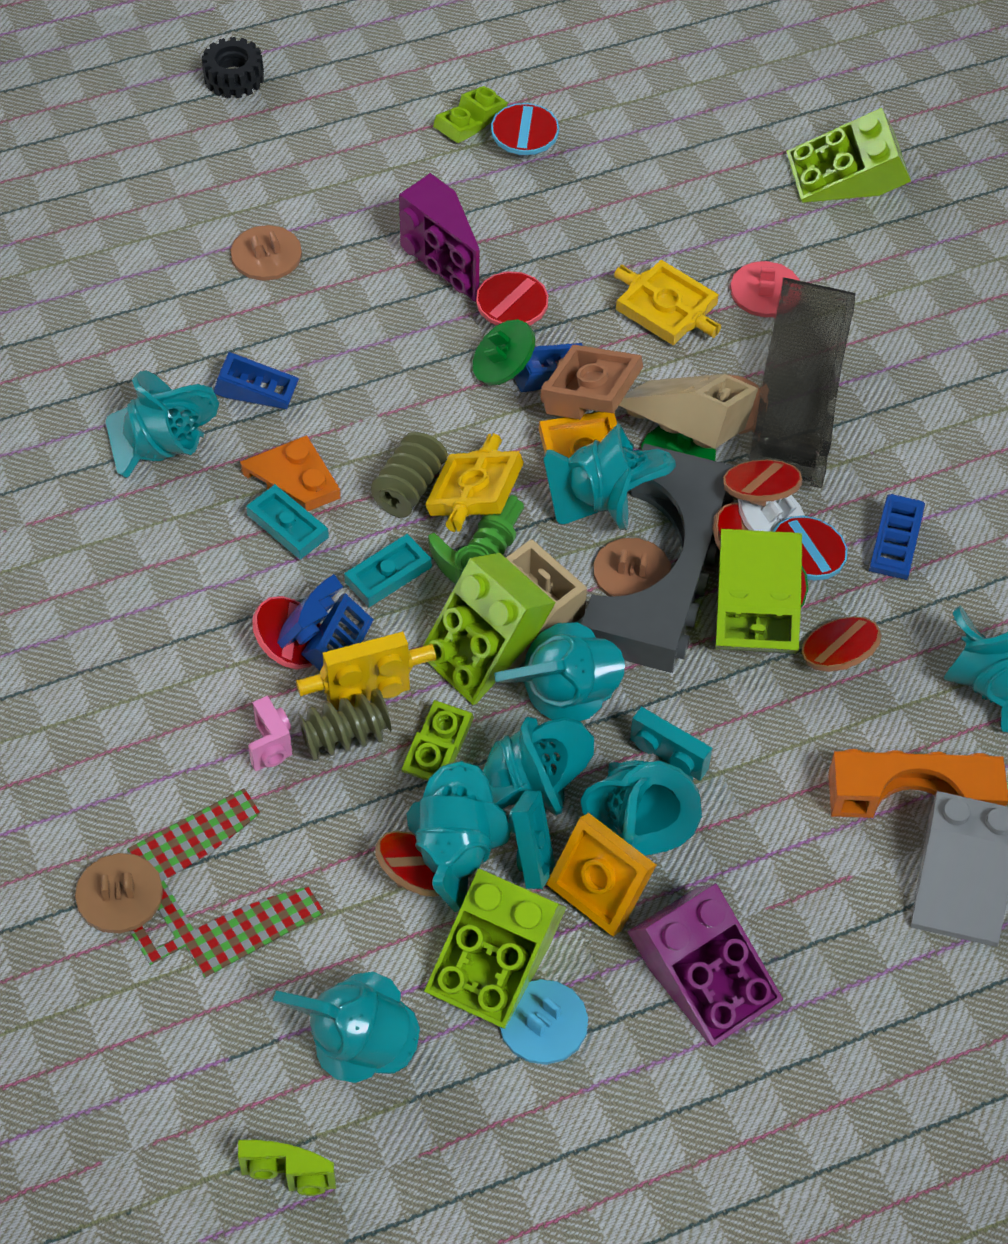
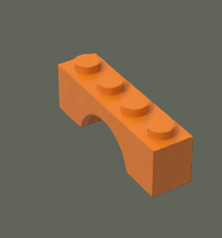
M848 749L834 751L828 772L831 817L874 818L877 808L884 799L904 790H919L935 796L937 791L1003 806L1008 804L1004 756H989L984 753L947 755L943 752L908 754L898 750L875 753Z

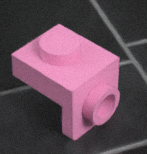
M268 695L252 702L255 724L263 738L248 745L251 765L255 771L265 767L277 766L287 757L293 755L289 719L281 707L275 709Z

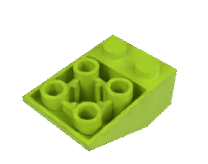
M882 107L786 151L802 203L880 196L911 182L896 134Z
M721 529L716 650L796 654L799 651L802 533Z
M501 553L470 558L423 645L426 646L432 643L436 653V661H429L427 663L472 705H475L496 683L494 673L507 670L538 635L556 602Z
M478 868L424 992L505 1029L548 951L567 907Z

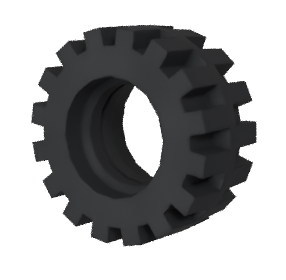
M230 37V41H225L223 38L219 39V44L213 42L209 45L210 49L206 48L204 50V56H202L204 81L210 91L214 90L215 95L220 96L224 94L225 98H231V95H236V98H242V94L245 93L249 96L253 94L252 89L257 91L260 88V83L263 84L264 68L261 50L259 47L256 48V44L252 41L247 44V39L241 38L240 41H236V37Z

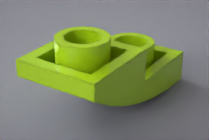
M482 86L461 94L458 107L437 114L433 127L456 143H460L492 123L494 116L504 107H507L508 102L498 96L494 90Z
M434 700L421 733L417 732L401 769L402 772L428 781L441 766L454 763L473 722V713Z
M238 1140V1160L242 1175H249L254 1179L267 1180L275 1178L278 1173H286L289 1191H297V1193L306 1196L320 1195L325 1192V1189H336L334 1163L321 1155L290 1144L274 1141Z

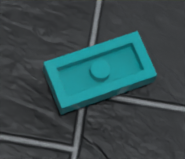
M276 484L246 506L247 516L300 560L329 538L328 528Z
M407 533L345 572V583L370 608L431 569L432 558Z
M641 706L632 718L630 740L643 752L655 754L670 763V765L680 768L685 774L701 781L709 770L713 748Z
M524 791L516 805L510 810L509 828L516 835L518 845L517 867L520 872H523L526 889H543L555 867V860L542 792Z

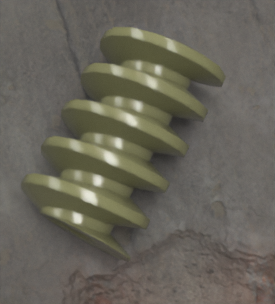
M411 432L405 435L400 445L394 450L393 455L387 460L386 466L380 470L378 477L372 482L371 493L376 503L392 516L398 518L409 516L412 513V507L418 504L420 496L426 492L427 486L433 482L434 475L439 473L441 465L447 460L448 454L443 444L426 433Z
M379 689L371 691L370 703L364 694L359 693L355 696L354 707L344 697L339 700L338 712L332 703L326 702L323 705L322 716L313 706L307 709L306 721L298 713L307 750L314 761L319 759V747L323 746L330 756H334L336 742H340L346 752L351 751L352 738L356 737L361 746L366 747L369 733H372L378 743L383 742L384 729L388 728L390 732L392 730L388 710Z

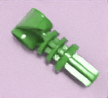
M510 495L502 513L483 516L478 523V530L475 532L473 539L467 546L459 549L458 552L450 548L435 533L428 535L429 548L439 569L456 585L470 558L495 553L503 555L507 546H510L516 538V531L513 526L522 513L524 504L518 500L517 496Z

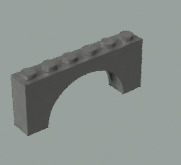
M644 444L642 451L660 449L669 452L676 461V467L670 474L647 481L633 488L631 496L650 503L669 519L678 534L682 552L670 572L659 582L645 590L630 595L612 597L591 594L581 624L591 629L596 638L613 642L621 650L624 661L673 673L677 658L684 660L690 640V636L684 635L687 626L694 628L700 608V604L694 603L696 596H704L710 576V573L704 572L706 564L714 565L718 546L714 541L712 529L714 516L725 504L734 502L735 497L731 496L724 489L723 480L726 472L734 466Z

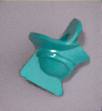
M147 370L138 372L132 379L137 399H132L127 404V407L111 413L106 418V427L117 473L128 478L140 459L163 461L166 458L174 457L176 454L192 455L196 452L199 438H204V432L199 426L208 423L217 415L220 404L212 387L194 384L172 390L157 375Z
M619 423L601 442L594 440L593 443L578 449L570 458L553 450H547L544 455V464L557 522L559 524H568L598 512L608 511L620 530H627L629 519L627 492L642 483L670 474L676 467L675 459L669 452L660 449L633 450L634 445L630 442Z
M960 605L954 609L953 620L965 632L966 635L961 636V640L966 643V646L944 675V680L971 686L975 693L982 695V699H988L990 703L994 702L1001 706V729L1003 732L1008 733V632L993 638H986L974 626L968 614Z
M578 622L557 623L541 632L532 642L526 654L524 667L495 672L494 675L496 683L524 682L531 703L541 714L549 719L554 720L566 717L582 721L590 719L602 708V703L610 699L613 692L619 687L624 677L625 661L621 650L613 642L596 638L593 631Z
M526 717L519 731L511 737L505 735L503 739L494 743L484 771H482L489 781L493 802L503 809L508 805L515 806L524 791H541L544 807L555 817L562 814L565 798L564 787L586 768L593 757L594 736L578 720L562 717L538 725L536 718Z
M633 760L623 763L611 762L609 763L606 779L585 789L581 798V807L584 815L590 813L645 856L680 847L695 834L702 818L700 793L693 782V777L685 774L680 768L662 761L647 762Z
M464 761L441 766L429 778L423 798L419 802H414L406 813L408 829L416 837L417 843L415 847L421 852L426 866L435 873L432 882L433 888L454 912H459L467 895L468 876L473 874L480 868L481 864L489 859L492 849L501 847L509 842L511 832L506 812L493 802L487 777L479 766Z
M376 972L354 974L342 983H338L321 993L317 999L275 991L272 1001L310 1016V1027L316 1045L318 1060L321 1067L334 1079L357 1083L371 1078L374 1073L394 1074L407 1067L417 1050L420 1026L415 1012L401 1001V992L392 979Z

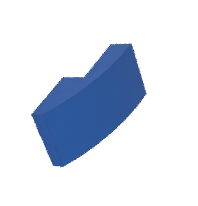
M334 574L318 585L289 615L277 641L282 649L296 640L300 645H303L320 632L316 625L328 615L327 611L335 605L332 598L344 587Z

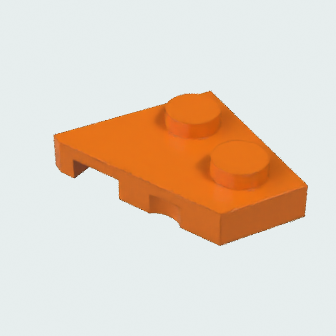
M307 435L240 461L241 472L245 477L255 476L267 484V490L276 484L307 511L341 498L339 486Z

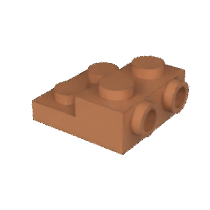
M572 345L565 357L559 360L552 376L542 386L541 401L545 405L546 414L581 420L587 409L614 414L643 369L642 355Z

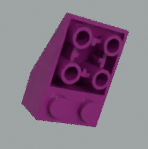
M429 173L399 194L400 246H402L407 254L414 255L427 265L431 272L439 274L451 283L456 291L464 293L476 302L477 290L479 288L480 248L456 191Z
M717 883L694 888L627 931L651 973L711 1047H714L783 1000Z

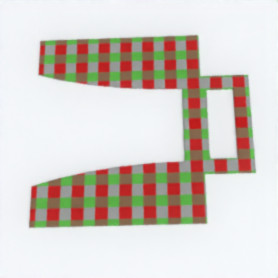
M245 788L127 848L130 854H135L149 861L159 872L163 895L158 910L175 939L155 948L143 926L130 931L149 965L186 946L204 978L325 913L310 888L305 887L244 906L195 930L191 926L164 880L211 853L243 829L260 813Z

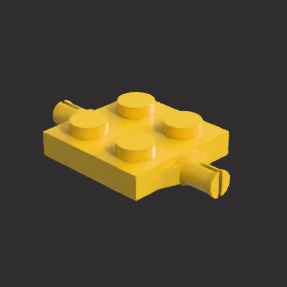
M660 260L650 270L641 274L633 272L623 264L616 269L614 277L629 286L628 290L617 299L616 310L674 346L688 331L694 328L702 330L712 338H715L720 332L721 324L706 316L717 305L719 294L665 261Z
M490 433L486 436V440L479 450L469 453L449 454L425 504L429 515L449 516V519L446 521L447 529L452 532L456 530L460 532L466 517L469 515L501 514L524 464L520 451H498L502 439L499 435L493 433L491 436Z
M403 631L323 652V666L319 674L296 680L298 693L302 697L303 695L324 690L327 701L332 703L336 710L339 708V700L344 697L354 707L355 696L359 693L364 694L367 700L370 701L373 689H379L383 698H392L404 691L410 690L409 673L413 666L436 661V653L432 643L409 650Z

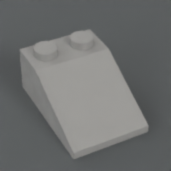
M937 791L927 821L910 927L997 947L1008 900V807Z

